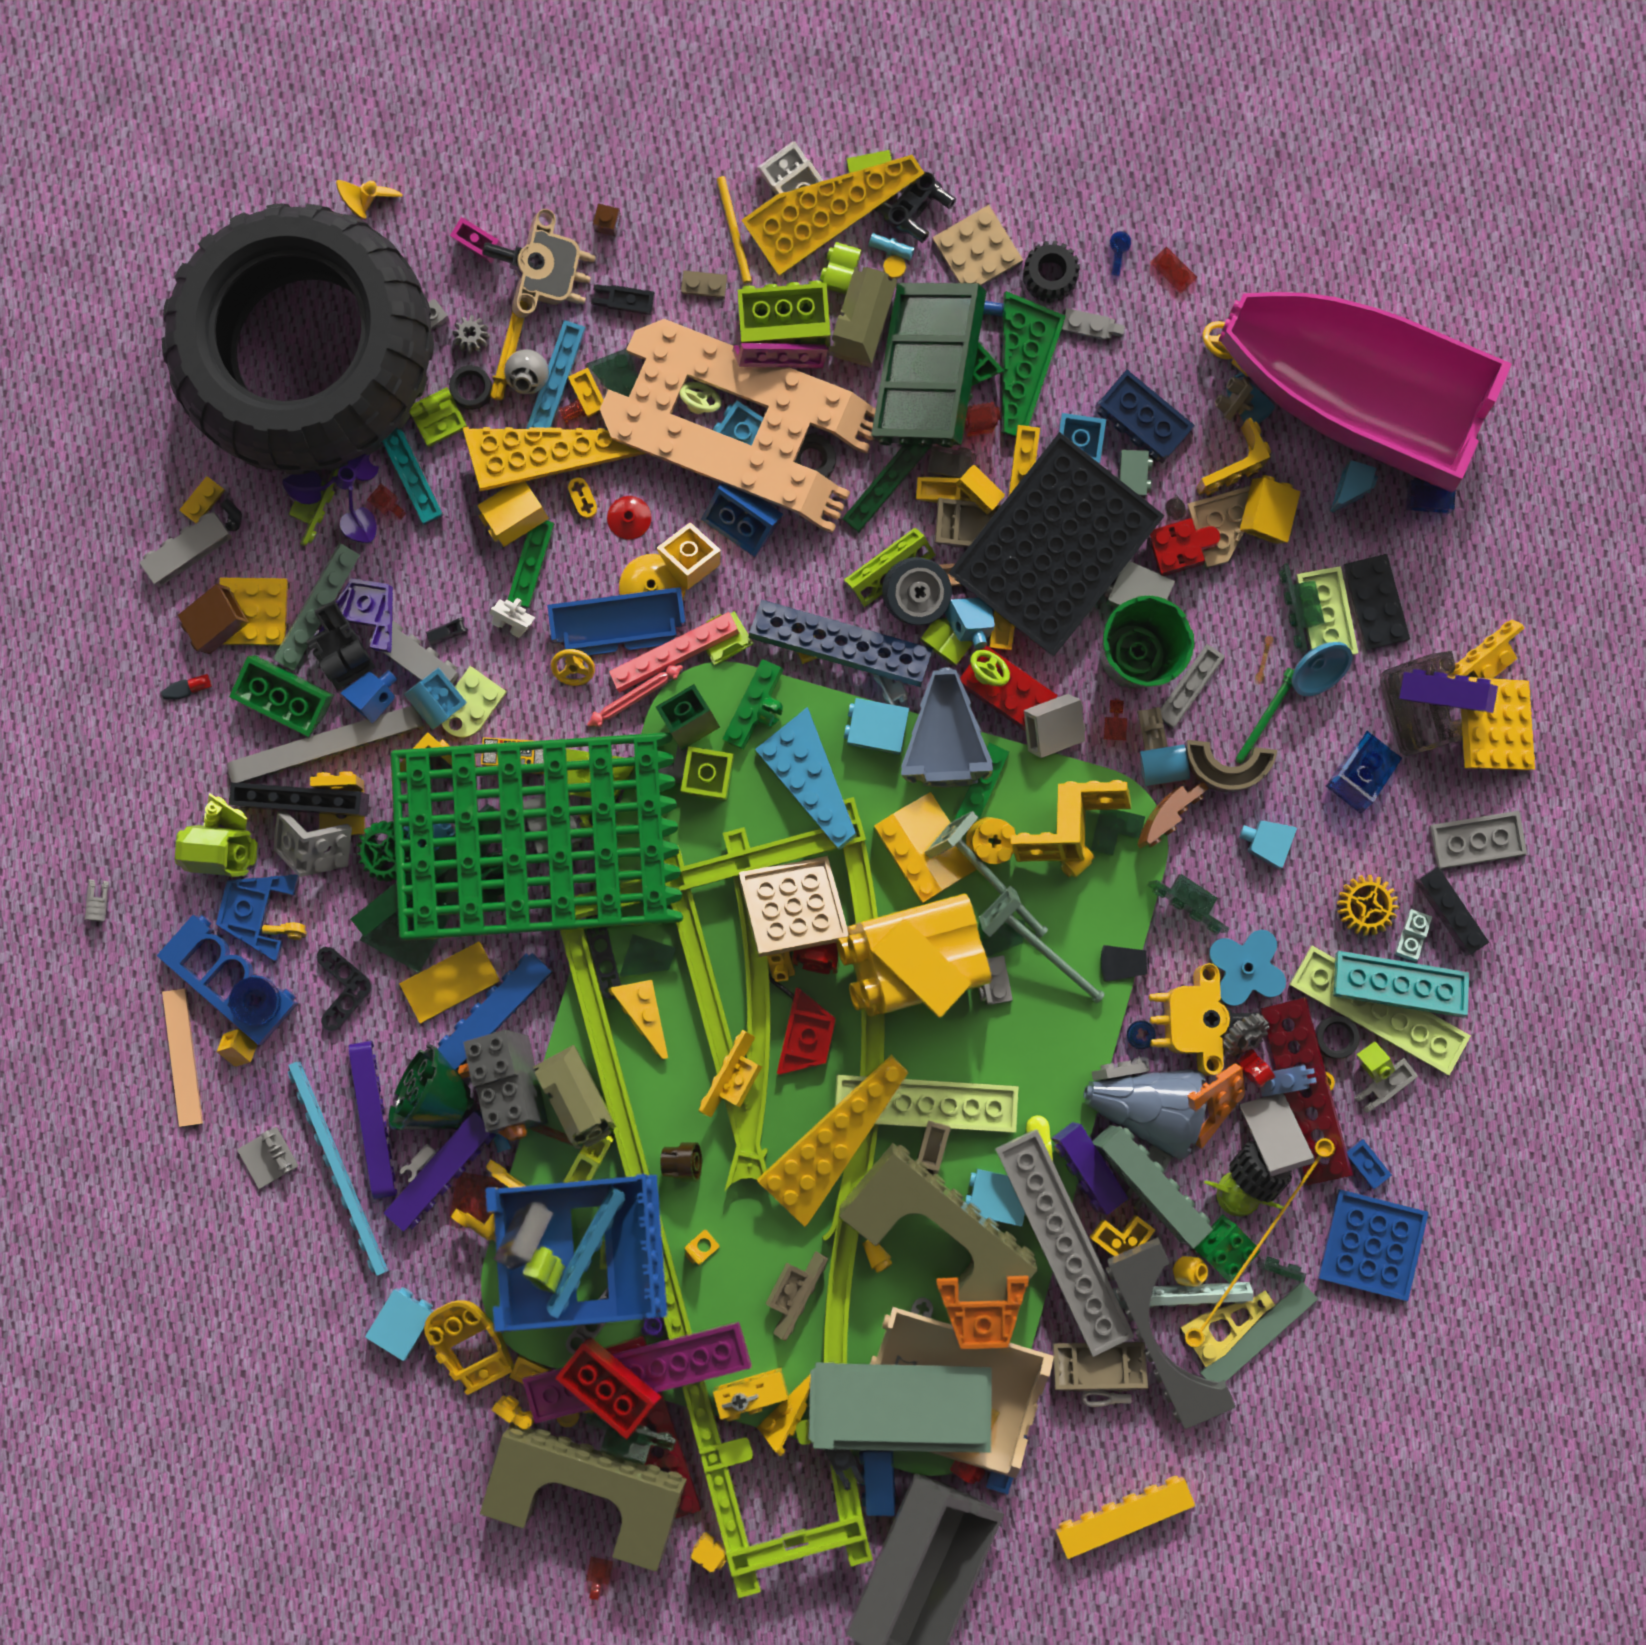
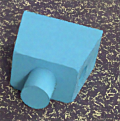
M1259 821L1256 829L1243 825L1239 838L1251 842L1247 852L1271 866L1281 869L1285 863L1297 828Z

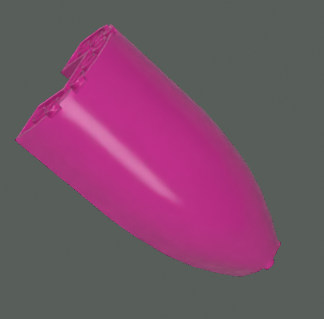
M1244 293L1240 301H1235L1218 339L1252 381L1281 408L1297 419L1345 447L1451 493L1456 490L1464 477L1479 442L1476 439L1484 419L1495 404L1512 363L1396 314L1337 297L1310 293Z

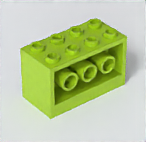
M815 280L800 285L798 282L787 283L786 286L767 284L764 285V288L744 286L742 289L737 290L741 343L826 344L827 347H830L831 333L827 283Z

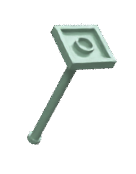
M971 811L949 823L924 853L931 859L956 846L1001 895L1007 888L962 840V836L978 819L976 814ZM1022 904L1015 910L1036 932L1037 938L1042 937L1048 931V928L1042 926Z
M1009 886L979 918L983 931L991 937L1006 922L1088 993L1094 1003L1100 1002L1105 995L1103 991H1098L1011 915L1021 905V901L1017 891Z

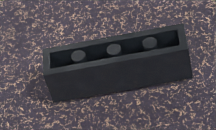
M1439 867L1431 869L1415 880L1465 956L1473 954L1489 943Z

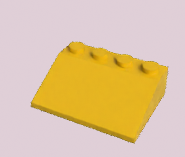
M931 792L874 825V830L921 904L977 870L956 846L931 859L924 853L950 823Z

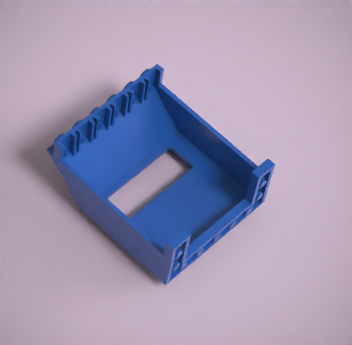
M638 1174L635 1177L501 1189L496 1187L486 1188L487 1212L494 1214L500 1297V1307H493L495 1331L510 1332L667 1317L657 1175ZM611 1185L620 1188L625 1196L621 1209L616 1210L613 1216L612 1226L608 1231H605L609 1298L578 1302L576 1290L570 1295L568 1299L569 1304L565 1312H561L559 1318L550 1315L546 1309V1305L553 1293L538 1289L522 1275L533 1248L539 1249L540 1247L552 1250V1255L562 1259L561 1263L565 1266L566 1270L574 1256L571 1210L601 1206Z

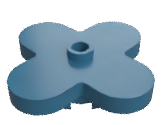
M1266 930L1254 931L1247 937L1243 945L1229 938L1218 939L1211 945L1209 949L1210 961L1217 968L1224 971L1225 974L1220 981L1221 1000L1225 1004L1230 1006L1242 1004L1246 1001L1252 990L1265 997H1275L1285 989L1286 978L1284 973L1270 963L1277 950V941L1272 933ZM1246 963H1249L1252 966V970L1250 972H1247L1244 969Z

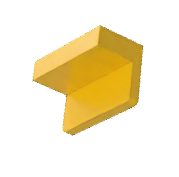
M972 465L955 483L986 514H989L1005 497V494L975 465Z

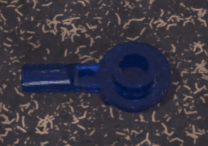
M1123 231L1114 233L1109 241L1111 249L1115 252L1111 275L1120 276L1123 253L1127 252L1131 246L1130 236Z

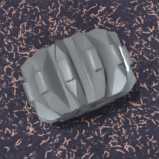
M473 315L469 317V321L462 317V324H454L458 329L452 331V335L456 337L453 340L454 344L459 345L460 351H464L467 348L468 354H472L473 348L477 352H481L479 345L487 347L488 344L485 339L490 338V334L486 332L489 329L487 324H483L481 318L475 321ZM473 331H474V333H475V336H474V337H473V336H469V337L467 336V333H468V332H469V333H473Z

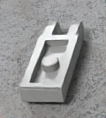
M1402 1058L1393 1065L1395 1072L1387 1079H1383L1379 1083L1372 1081L1367 1085L1366 1089L1354 1097L1359 1102L1365 1099L1371 1092L1375 1095L1376 1099L1364 1107L1365 1113L1370 1112L1380 1103L1386 1102L1418 1077L1405 1058Z

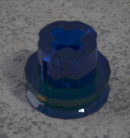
M1139 1020L1129 1026L1126 1036L1132 1047L1143 1050L1151 1046L1150 1041L1155 1039L1156 1033L1150 1023ZM1138 1029L1147 1032L1146 1040L1137 1039Z

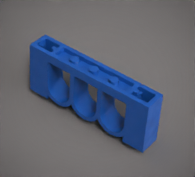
M192 915L157 954V957L255 1043L263 1045L298 1005L294 1001L296 996L288 989L284 991L276 989L274 983L264 976L253 975V967L246 958L231 955L228 943L220 936L211 934L214 931L210 927L212 923L205 916L201 915L198 917L197 915ZM213 939L220 945L221 956L207 974L200 979L184 964L205 941ZM237 960L244 966L245 975L241 983L224 1000L208 984L228 962ZM259 980L267 986L268 998L248 1021L231 1005L251 983Z

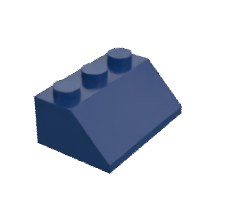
M722 483L717 487L701 520L756 557L784 514L763 499Z

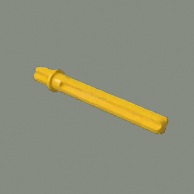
M520 301V307L523 310H527L528 304ZM513 311L496 374L492 377L494 382L490 397L494 400L503 399L505 388L508 384L504 375L505 364L508 358L516 351L524 318H519Z

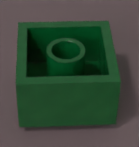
M695 684L656 706L657 711L681 751L720 728Z

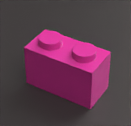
M463 217L460 218L450 234V237L456 243L492 264L494 258L482 254L484 244L488 242L497 246H503L497 238Z

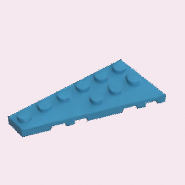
M807 707L755 750L840 850L857 835Z

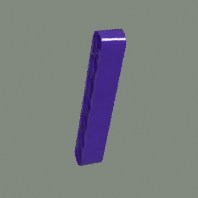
M371 1040L349 1044V1056L371 1192L375 1200L397 1196V1189L394 1187L396 1179L394 1167L391 1166L390 1162L392 1154L390 1144H387L386 1137L389 1136L386 1121L383 1119L385 1111L383 1099H380L379 1095L381 1087L379 1076H376L378 1068L376 1056L372 1052L374 1044Z

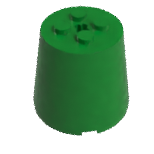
M1149 595L1130 599L1119 605L1107 620L1100 651L1102 667L1112 681L1126 688L1135 689L1166 684L1178 677L1188 666L1194 651L1193 629L1191 630L1184 612L1169 600ZM1134 649L1137 650L1138 657L1134 656L1132 652Z

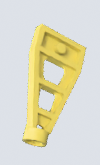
M1266 1291L1253 1297V1301L1234 1303L1217 1309L1202 1331L1205 1335L1204 1344L1194 1348L1205 1367L1226 1355L1266 1311L1275 1307L1274 1302ZM1259 1300L1261 1301L1264 1307L1258 1306ZM1241 1308H1246L1250 1313V1318L1241 1326H1236L1231 1318V1314ZM1212 1311L1201 1314L1180 1327L1183 1333L1186 1335L1187 1331L1192 1328L1200 1329ZM1224 1319L1230 1324L1231 1332L1223 1341L1218 1342L1211 1334L1209 1325L1212 1322Z

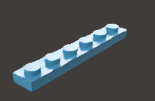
M564 320L548 365V380L539 391L526 429L552 428L568 377L572 371L586 330L584 326Z
M611 1185L565 1270L555 1294H552L546 1305L550 1315L559 1318L561 1312L563 1313L567 1309L570 1295L578 1289L583 1271L586 1272L591 1264L590 1258L594 1251L600 1248L603 1234L610 1229L616 1210H620L624 1203L625 1195L620 1188Z

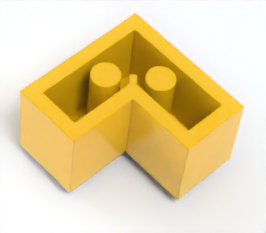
M1136 1215L1131 1218L1122 1232L1102 1219L1089 1238L1111 1255L1116 1256L1146 1243L1155 1232V1229Z

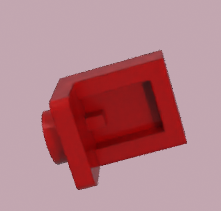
M955 1460L950 1468L951 1472L971 1484H975L976 1481L979 1482L986 1472L984 1468Z

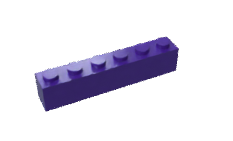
M479 1109L473 1111L383 1213L403 1232L408 1228L413 1230L420 1223L421 1219L419 1216L424 1211L428 1213L435 1206L436 1202L434 1199L439 1194L443 1196L451 1188L450 1181L454 1177L458 1179L466 1171L464 1167L469 1160L473 1162L481 1154L479 1149L484 1143L489 1145L497 1136L495 1133L486 1132L482 1112Z

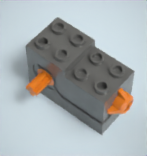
M502 1030L463 1042L468 1063L459 1066L458 1074H460L461 1079L471 1076L472 1085L477 1088L486 1132L499 1133L512 1141L524 1138L527 1135V1129L548 1124L539 1080L533 1068L535 1062L528 1035Z

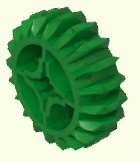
M380 821V823H373L371 827L364 829L365 834L359 836L362 842H359L357 846L361 848V851L357 852L356 855L361 856L362 860L358 863L365 865L363 871H370L369 877H376L378 881L385 880L386 882H390L393 879L396 880L394 822ZM403 831L404 840H410V838H407L410 831ZM382 833L388 835L387 839L381 841L377 839ZM404 849L405 863L411 861L410 849ZM388 862L395 863L391 869L384 867Z

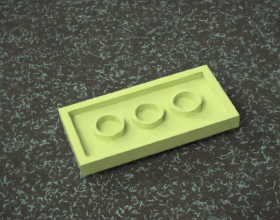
M1341 566L1297 574L1296 580L1310 650L1324 643L1341 642L1350 648L1352 655H1357L1358 648Z

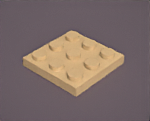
M990 205L932 237L933 242L959 283H979L982 286L1023 262L1021 255Z

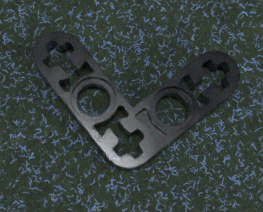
M323 947L317 953L318 963L346 986L344 991L321 1018L322 1026L325 1029L335 1031L346 1022L371 992L372 981L335 949ZM331 951V958L338 961V958L342 960L336 964L334 970L331 969L334 965L330 961L325 963L322 961L324 959L322 955L324 952L329 953ZM343 965H347L351 969V973L347 978H342L339 975V968ZM365 980L367 982L365 984L367 989L365 991L360 990L356 994L360 996L359 1000H357V998L354 995L348 993V991L351 989L353 992H355L358 988V985L356 983L358 981L363 982ZM344 997H350L353 1000V1006L349 1010H345L341 1006V1001ZM335 1007H337V1009L340 1012L346 1014L344 1017H342V1015H338V1017L335 1020L337 1022L336 1026L327 1025L329 1022L327 1017H333L337 1013V1011L333 1010Z

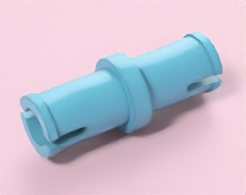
M875 233L872 234L869 241V247L885 251L889 256L893 254L911 261L915 247L899 243L895 238L888 239Z

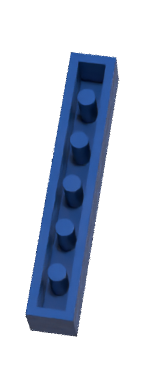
M534 953L523 955L517 962L519 966L514 971L510 969L501 978L504 982L498 988L493 986L485 995L487 999L482 1004L478 1002L469 1011L471 1015L466 1020L462 1018L454 1026L456 1031L450 1037L446 1035L439 1041L438 1045L440 1047L438 1050L455 1070H458L459 1066L467 1061L463 1042L495 1033L553 973Z

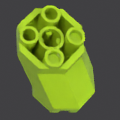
M203 825L187 826L176 835L175 863L181 866L184 871L191 873L227 875L231 877L244 876L249 872V870H246L248 866H253L256 862L258 843L249 836L251 833L247 830L207 827Z

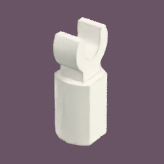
M426 1144L411 1160L412 1163L401 1168L400 1173L404 1174L407 1170H411L412 1176L408 1179L411 1182L418 1175V1171L422 1170L437 1152L430 1145Z

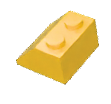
M691 523L657 547V551L671 575L687 590L720 566L721 550Z

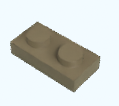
M683 270L681 294L725 298L727 275Z

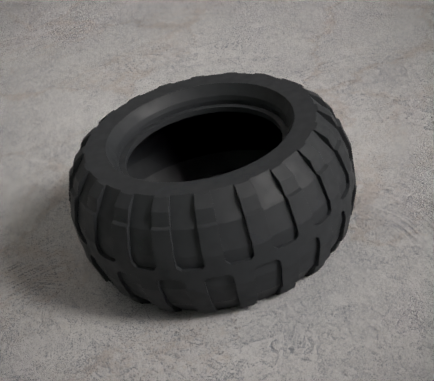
M284 203L267 205V209L250 215L245 212L229 219V225L220 229L214 235L211 233L207 234L198 243L200 248L193 254L189 262L182 263L175 275L177 283L169 299L166 298L163 310V321L166 325L165 337H162V354L164 362L168 366L170 386L176 399L181 403L195 427L219 448L251 466L260 469L284 471L287 474L295 475L307 474L310 471L327 469L328 471L339 469L348 465V461L362 454L370 455L382 447L381 442L396 428L400 430L410 418L408 412L416 398H421L428 380L426 372L434 349L429 303L413 269L394 244L360 218L353 215L336 213L329 207L315 204H306L305 207H290L289 204ZM301 280L331 282L353 293L358 302L361 315L360 342L350 366L334 384L314 396L294 401L271 400L249 392L239 370L237 358L238 340L247 316L263 297L276 288Z

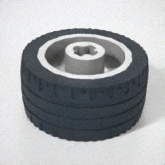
M913 557L898 562L888 571L882 586V596L888 611L899 621L910 625H926L940 618L947 610L952 597V587L948 575L941 566L928 559ZM916 587L919 588V593L917 595L914 591Z

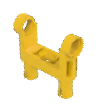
M491 1159L485 1167L492 1172L491 1175L509 1188L526 1186L507 1173L504 1167ZM458 1209L451 1215V1218L462 1226L469 1227L487 1241L493 1240L496 1242L494 1214L489 1217L485 1224L468 1212L465 1214Z

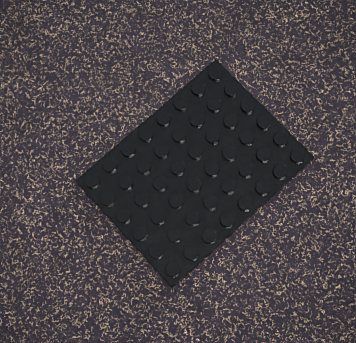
M1059 432L948 574L1054 657L1165 515Z

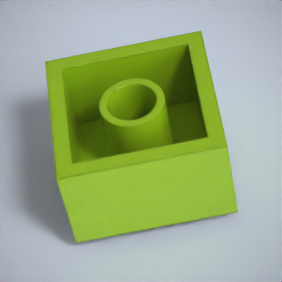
M688 746L681 793L727 801L734 755L732 753Z

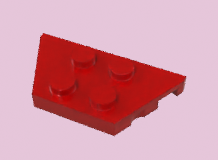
M800 988L795 990L777 1074L824 1064L827 1060L836 1018Z

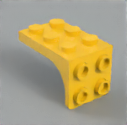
M1252 418L1246 419L1241 427V431L1248 444V456L1239 462L1202 478L1196 487L1199 495L1204 493L1207 496L1219 491L1218 488L1224 484L1227 487L1239 482L1238 479L1244 475L1249 478L1257 474L1259 469L1266 464L1270 458L1271 450L1266 441L1263 442L1260 436L1261 429L1256 421L1253 422Z

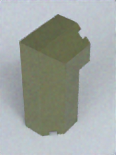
M859 267L854 268L841 314L837 319L832 340L834 343L833 346L830 345L829 356L872 367L897 286V279L893 278L890 281L888 279L889 274L869 267H863L862 271H859Z
M574 1045L533 1066L545 1094L551 1096L549 1101L575 1149L581 1148L579 1145L581 1143H584L586 1147L592 1146L610 1135V1127L613 1130L615 1129L616 1125L579 1051Z

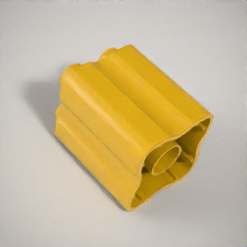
M966 894L857 923L847 927L849 936L837 940V950L841 962L844 966L853 964L858 981L849 985L852 1003L856 1010L865 1008L868 1016L884 1014L923 1003L872 953L903 918H906L971 982V985L966 990L991 983L990 968L979 938L973 908Z

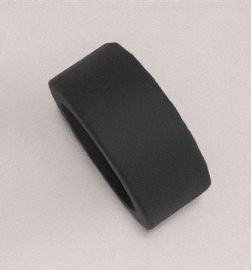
M474 365L462 366L451 376L449 383L450 393L455 402L462 408L469 410L479 409L491 399L492 382L486 371ZM475 375L481 378L484 383V390L480 397L474 400H467L460 395L458 385L463 377Z
M1343 1016L1328 1017L1322 1020L1315 1030L1320 1052L1326 1057L1332 1059L1346 1058L1358 1047L1360 1040L1359 1031L1349 1018ZM1333 1024L1343 1025L1350 1034L1349 1044L1341 1051L1331 1050L1324 1042V1032Z

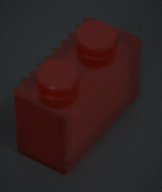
M994 402L968 406L965 420L967 437L994 432L995 427L998 425V420H1000L999 407H995Z

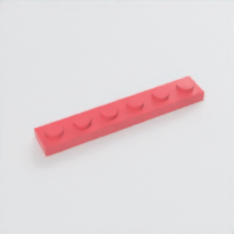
M730 612L609 672L620 693L666 670L668 665L674 666L739 634V631Z

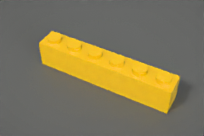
M1177 1475L1165 1480L1166 1484L1157 1487L1154 1484L1144 1488L1145 1493L1137 1496L1135 1493L1126 1495L1122 1498L1123 1502L1115 1505L1114 1502L1103 1505L1101 1507L1102 1510L1097 1513L1088 1511L1080 1515V1520L1073 1523L1072 1520L1060 1523L1059 1528L1055 1531L1067 1559L1196 1506L1183 1477L1178 1478Z

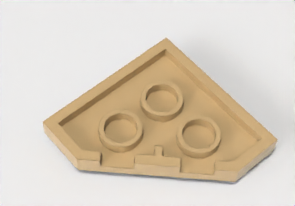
M1250 486L1187 504L1190 518H1192L1196 530L1214 526L1220 533L1219 544L1214 548L1202 551L1206 569L1227 563L1244 532L1240 531V526Z

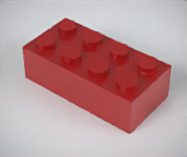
M986 646L980 649L990 651L999 656L1009 669L1010 679L1003 686L982 684L976 679L975 672L970 664L960 677L964 689L1026 732L1024 710L1053 700L1058 695L990 647ZM981 656L977 658V661L986 663L989 662V658ZM996 663L995 666L997 668V672L1003 678V672Z
M592 1337L582 1343L556 1377L561 1384L626 1439L635 1432L661 1399L658 1393Z

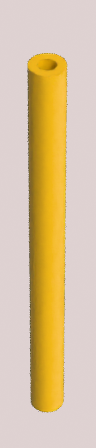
M724 176L718 177L716 180L744 284L749 283L752 280L726 179Z

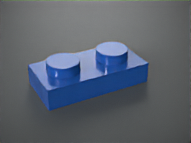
M1361 1139L1347 1150L1349 1160L1372 1189H1376L1392 1176L1364 1139Z

